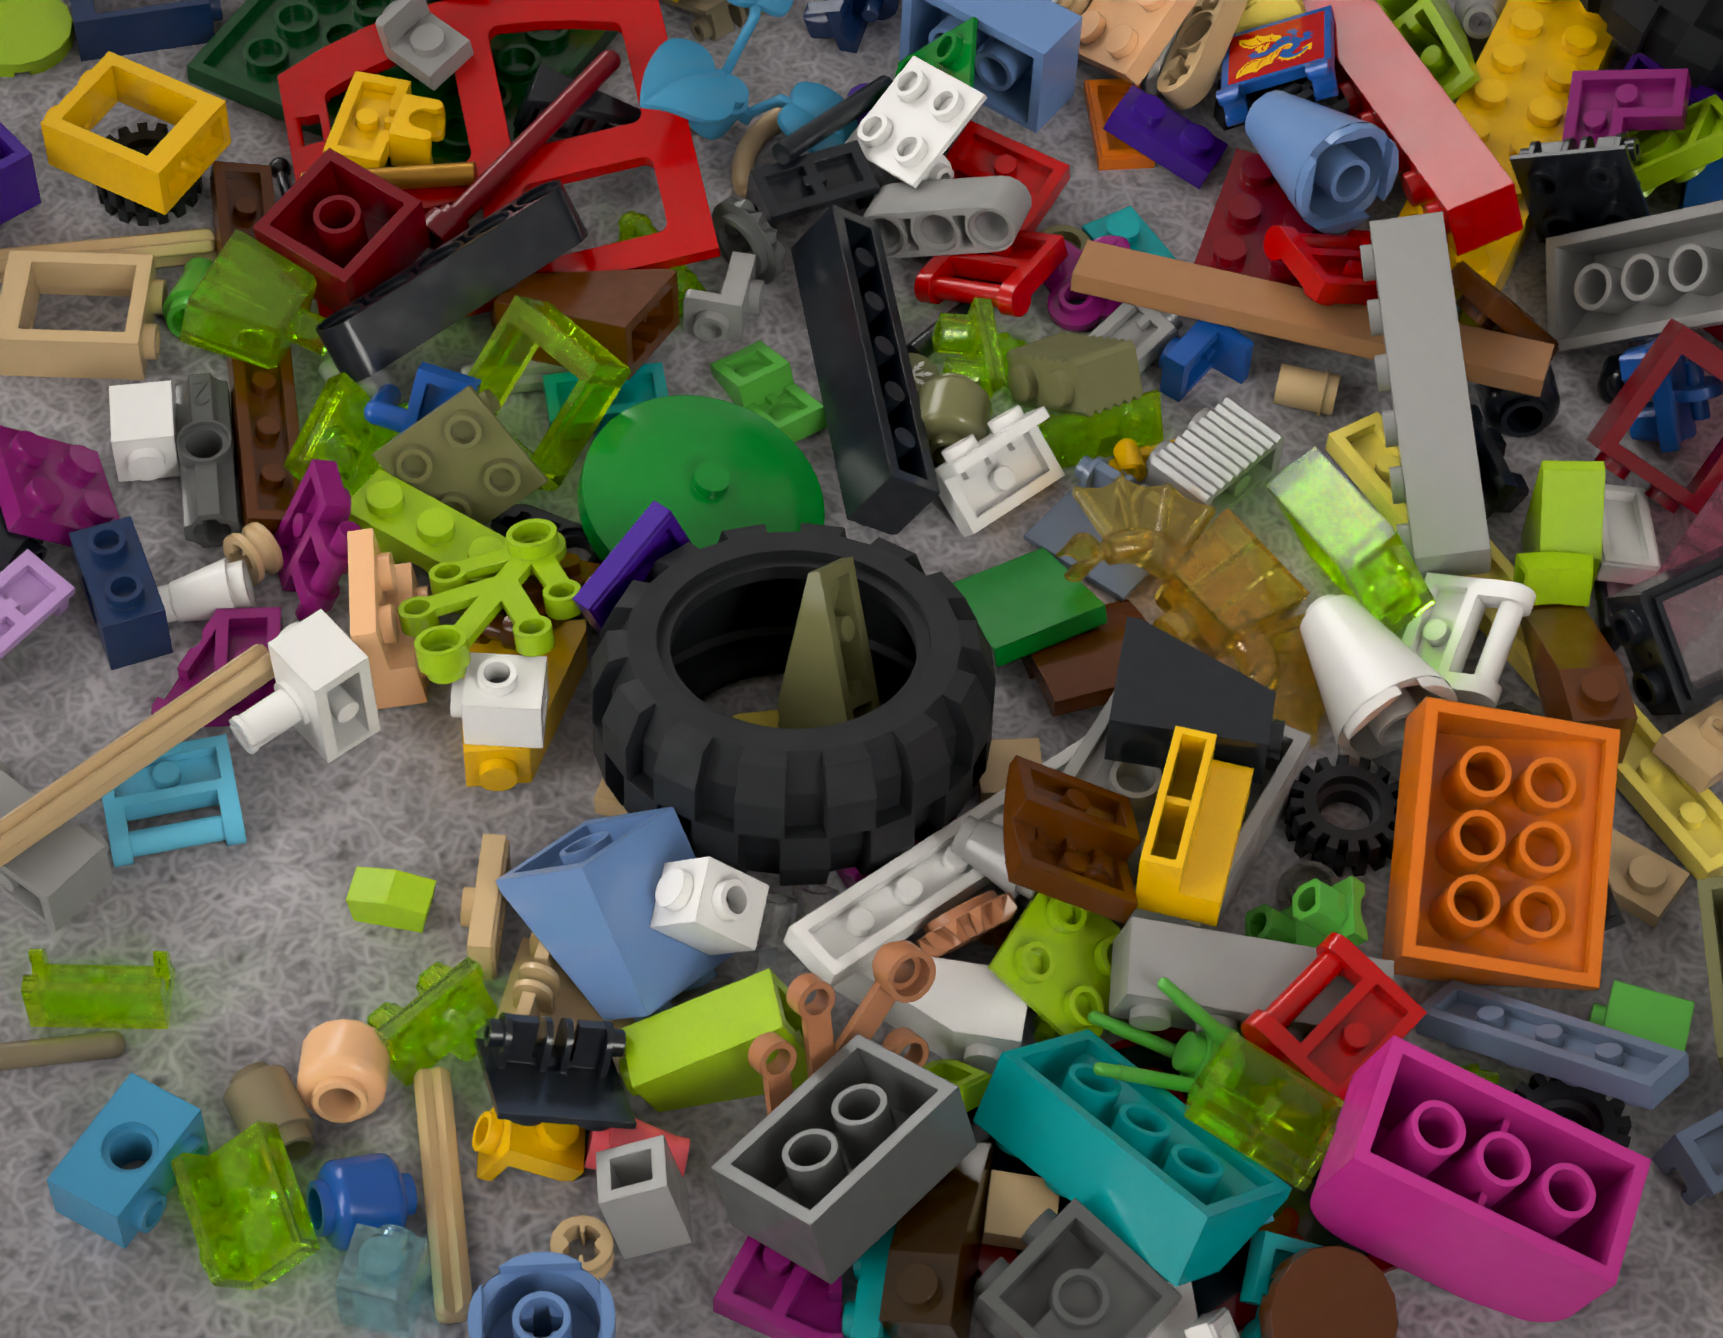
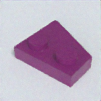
M747 1236L713 1298V1312L771 1338H843L842 1275L831 1285L754 1238Z

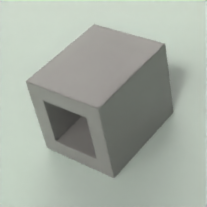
M664 1135L596 1152L598 1205L624 1260L692 1243L689 1191Z

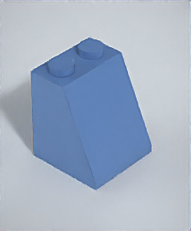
M673 806L586 820L495 880L502 895L604 1021L633 1018L636 1023L673 1008L671 999L681 992L697 989L712 981L717 976L715 967L735 954L708 955L650 928L656 902L655 891L662 876L664 863L696 858Z

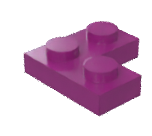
M1688 68L1573 71L1562 141L1566 138H1574L1579 149L1581 139L1584 136H1591L1596 147L1598 137L1616 136L1618 133H1626L1627 130H1685L1691 87Z

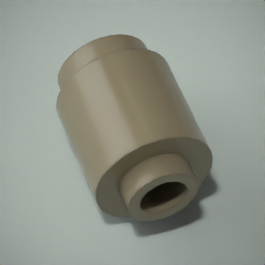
M256 1062L236 1072L230 1080L231 1085L223 1095V1102L251 1157L261 1160L266 1169L276 1170L287 1165L290 1159L296 1161L309 1155L316 1145L312 1135L315 1123L286 1068L281 1065H268L265 1062Z

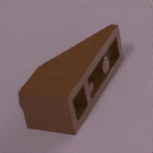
M1561 604L1533 606L1530 615L1522 617L1520 625L1545 717L1620 729L1618 763H1622L1638 718L1622 663L1584 606Z

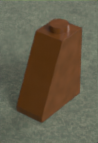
M670 269L533 273L498 295L493 303L491 323L497 330L498 353L629 380L680 323L677 271Z

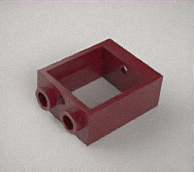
M1671 318L1586 440L1601 450L1594 461H1604L1607 470L1624 481L1632 471L1649 482L1650 485L1644 494L1673 514H1675L1680 505H1683L1698 515L1723 480V437L1686 488L1619 444L1681 355L1723 382V351L1684 324Z

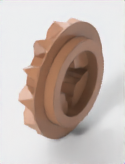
M990 890L978 895L924 925L923 929L926 935L915 943L932 957L941 958L949 955L1013 920L1018 910L1015 900L1010 892L998 896L995 890Z

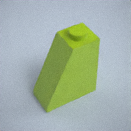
M768 968L621 1028L626 1034L625 1056L619 1059V1069L628 1091L635 1097L640 1095L657 1112L765 1095L763 1076L749 1064L748 1051L753 1041L758 1036L767 1032L779 1034L795 1048L797 1061L790 1074L793 1090L797 1089L808 1079L802 1019L787 1003L788 987ZM779 1049L769 1055L766 1064L776 1058Z

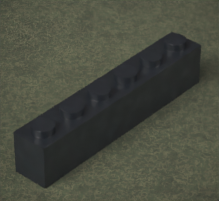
M831 205L792 246L791 253L846 518L862 526H868L890 535H896L940 494L925 425L921 418L919 398L879 224Z

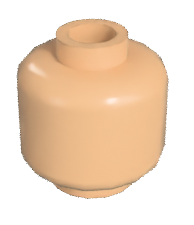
M351 1019L326 1021L313 1028L302 1043L296 1084L297 1091L305 1106L321 1118L336 1123L352 1122L375 1112L385 1099L391 1053L385 1037L374 1027Z

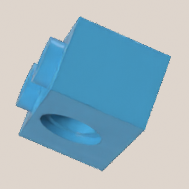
M131 1072L46 1179L55 1211L124 1249L138 1231L144 1234L150 1232L160 1221L167 1205L166 1195L180 1177L189 1179L194 1176L206 1158L208 1140L201 1109ZM132 1161H147L143 1166L136 1169H122L124 1165Z

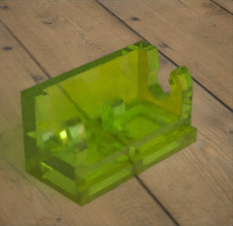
M29 949L28 956L32 967V975L23 974L21 994L30 1027L168 1029L176 972L172 966L169 951H153V963L155 966L49 964L45 949Z
M1230 1030L1190 1087L1184 1117L1305 1192L1312 1182V1178L1322 1166L1337 1127L1335 1125L1344 1100Z

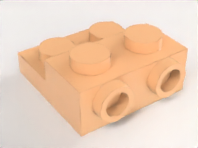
M373 528L348 531L350 637L369 658L377 710L428 703L427 687L429 680L427 675L422 673L418 667L414 647L416 637L407 636L402 632L397 608L404 600L411 597L431 596L430 587H419L411 562L395 564L391 552L381 553Z

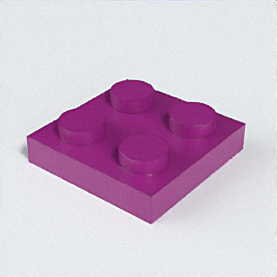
M0 425V507L8 532L72 547L69 537L70 532L120 519L97 451L82 445H72L42 437L30 431H20Z

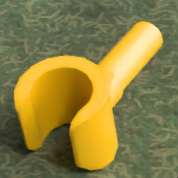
M1122 439L1115 445L1113 449L1115 458L1110 460L1108 465L1121 472V480L1124 478L1123 469L1127 475L1135 477L1137 482L1142 481L1147 475L1145 465L1147 459L1158 444L1139 447L1133 439Z

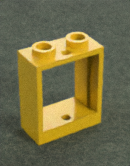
M110 51L92 69L83 73L78 84L58 105L52 106L40 122L49 165L163 215H166L231 143L226 100ZM118 101L175 125L148 156L95 134L91 130Z

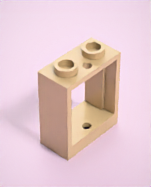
M9 250L0 294V375L145 380L148 360H158L160 355L159 324H154L155 315H163V304L168 297L166 279H157L154 255ZM40 294L131 297L125 332L33 329Z

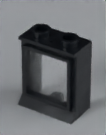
M1723 545L1606 597L1612 614L1611 628L1613 634L1624 647L1633 672L1632 685L1639 701L1652 715H1682L1687 713L1688 709L1723 694Z

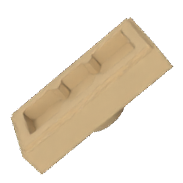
M1723 698L1663 734L1651 750L1659 760L1697 793H1702L1723 779Z
M483 833L475 887L463 888L460 923L461 927H469L467 956L470 979L493 981V978H497L507 900L500 892L495 880L511 870L510 843L506 839V835Z

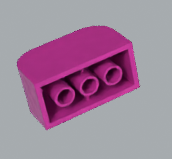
M1394 1035L1351 1078L1310 1199V1208L1319 1223L1344 1242L1462 1299L1525 1321L1555 1322L1574 1315L1616 1285L1651 1159Z

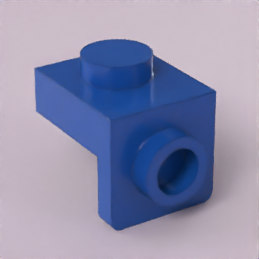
M1198 320L1182 338L1177 336L1172 338L1162 351L1158 362V367L1162 369L1159 391L1180 402L1211 368L1242 384L1249 375L1254 347L1253 341L1242 335L1235 328Z

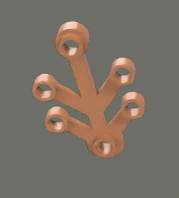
M900 940L883 945L876 952L872 963L875 982L835 1043L831 1019V1010L836 998L834 989L814 973H804L796 977L787 990L786 999L789 1007L799 1014L802 1019L808 1078L855 1035L860 1034L871 1040L896 1001L908 1003L922 998L929 991L935 980L936 966L933 958L910 941ZM817 989L815 998L805 1005L807 996ZM907 1027L894 1029L886 1036L882 1043L883 1047L898 1055L907 1045L911 1044L909 1051L903 1057L921 1067L924 1066L929 1055L927 1042ZM767 1032L758 1036L748 1051L749 1064L763 1076L767 1116L793 1093L790 1072L794 1069L797 1061L795 1048L775 1032ZM779 1049L776 1058L766 1064L769 1055Z

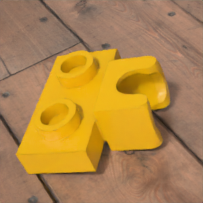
M355 71L324 146L323 153L328 148H331L364 168L385 167L388 157H390L392 166L433 164L431 154L432 141L439 142L445 137L446 116L444 105L437 99L412 95L411 81Z

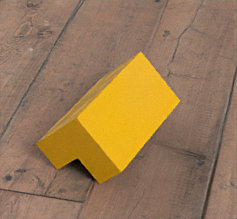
M1175 726L1140 858L1135 891L1139 904L1137 909L1217 927L1250 794L1254 768L1214 760L1217 734Z

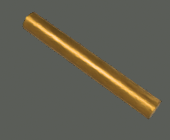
M476 162L365 168L401 190L470 186L478 178Z

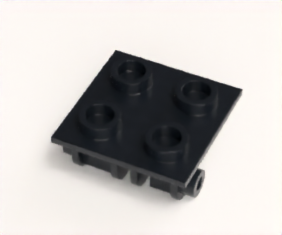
M1618 133L1616 136L1598 137L1595 147L1593 138L1591 136H1584L1581 139L1579 149L1574 138L1546 143L1532 141L1529 148L1520 149L1519 155H1510L1509 160L1540 243H1546V238L1650 216L1632 162L1639 161L1641 156L1640 142L1637 137L1628 138L1626 133Z
M502 1012L498 1019L488 1018L486 1020L483 1039L475 1038L474 1045L498 1119L510 1120L523 1126H535L542 1122L571 1124L591 1131H604L610 1127L636 1128L635 1117L612 1058L622 1057L626 1046L624 1030L614 1029L613 1023L610 1021L578 1020L574 1033L573 1020L571 1018H562L559 1022L553 1044L554 1023L551 1016H542L539 1020L538 1016Z

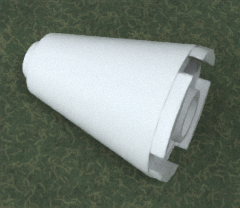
M1325 595L1316 599L1307 608L1305 617L1300 625V632L1340 755H1349L1350 766L1358 767L1361 757L1372 760V758L1398 749L1402 751L1405 718L1426 697L1458 702V697L1450 684L1352 596ZM1373 760L1371 761L1369 771L1378 769Z

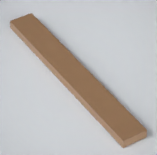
M1087 240L1072 273L1070 290L1372 360H1374V355L1385 354L1383 335L1371 337L1367 305H1321L1308 298L1303 288L1091 240ZM1459 323L1467 381L1530 396H1541L1554 344Z

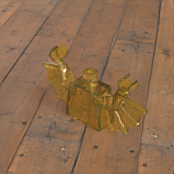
M1118 476L1113 483L1101 488L1075 486L1072 490V495L1101 535L1102 540L1099 542L1094 536L1084 532L1075 534L1056 554V557L1071 556L1077 561L1064 574V578L1070 582H1080L1101 561H1105L1108 565H1136L1158 578L1163 583L1156 592L1154 599L1164 614L1153 622V626L1186 644L1192 641L1201 652L1216 660L1230 654L1240 673L1276 692L1273 717L1278 720H1285L1286 725L1311 735L1309 745L1317 744L1318 723L1320 717L1325 712V707L1300 632V625L1305 617V613L1293 617L1310 594L1309 591L1229 508L1224 510L1203 533L1215 516L1216 508L1213 505L1207 506L1187 499L1170 483L1147 487L1130 482L1124 476Z

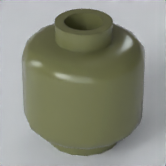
M946 373L925 382L917 390L921 418L925 425L934 462L938 464L945 463L946 461L941 452L971 434L975 436L977 442L989 435L987 423L990 421L991 401L987 392L970 377L958 373Z

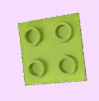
M1038 892L1035 893L989 964L988 969L1037 1013L1033 1021L1036 1029L1033 1037L1037 1043L1086 1029L1100 1037L1104 1029L1090 1023L1087 1017L1089 1012L1093 1010L1108 1015L1113 940L1121 929L1107 917Z

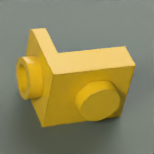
M494 1107L490 1111L483 1112L477 1120L472 1136V1147L475 1152H478V1179L493 1181L508 1166L558 1181H575L584 1172L585 1129L578 1125L542 1122L535 1126H523L510 1120L498 1119Z

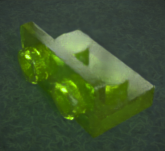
M345 372L328 378L283 466L301 482L312 459L336 461L343 486L349 490L352 497L379 468L385 471L372 454L400 433L370 424L365 419L364 408L371 397ZM406 402L398 407L407 409L409 403Z
M257 1121L209 1156L183 1152L171 1160V1166L179 1187V1199L187 1211L200 1250V1262L214 1286L248 1290L267 1286L320 1250L276 1123Z

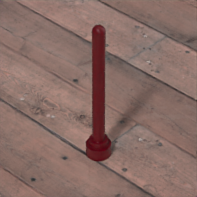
M609 49L602 51L451 205L444 203L440 208L431 207L425 213L431 241L429 248L432 251L469 228L468 221L608 80L621 63L617 52Z

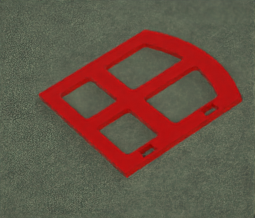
M442 0L428 4L430 13L470 40L474 55L454 73L471 150V156L466 162H476L478 177L511 144L491 50V40L495 36L537 30L583 29L618 31L624 38L639 106L641 85L647 64L659 46L668 40L659 0ZM375 23L321 48L277 76L296 181L300 178L301 173L306 172L323 154L324 146L332 129L328 103L333 97L348 90L355 71L376 75L397 65L386 57ZM640 107L641 116L634 123L546 143L482 206L484 218L529 190L552 180H560L564 185L640 166H650L655 170L667 220V225L662 231L561 255L535 273L670 269L720 257L721 254L688 119L666 111ZM321 123L324 141L305 146L302 126ZM469 186L406 189L403 191L422 201L425 214L431 207L440 208L444 203L451 205ZM497 297L465 317L492 311L493 303ZM317 301L321 322L333 314L334 311Z

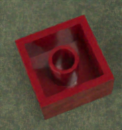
M328 148L252 227L264 269L334 312L414 263L431 245L422 201L331 148Z

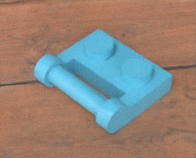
M227 734L179 743L102 797L114 868L135 864L134 857L224 840H226L227 846L247 843ZM220 805L221 815L130 832L128 829V821Z

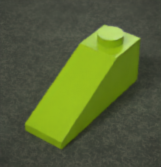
M1376 0L1452 102L1480 80L1465 30L1447 0Z

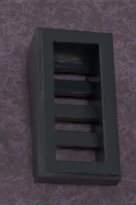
M540 65L522 97L513 126L525 130L574 79L544 65ZM597 90L552 136L567 139L616 127L612 124L622 126L634 123L640 118L641 110Z

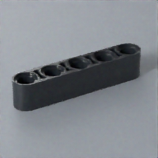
M552 180L543 183L519 196L322 320L315 330L344 382L351 384L361 381L379 372L568 252L588 236V231L560 180Z

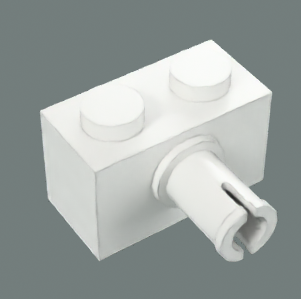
M320 609L303 621L288 625L275 639L268 643L276 681L274 684L275 692L240 715H235L229 719L230 728L235 738L250 754L256 753L260 747L293 726L327 763H330L381 730L369 658Z

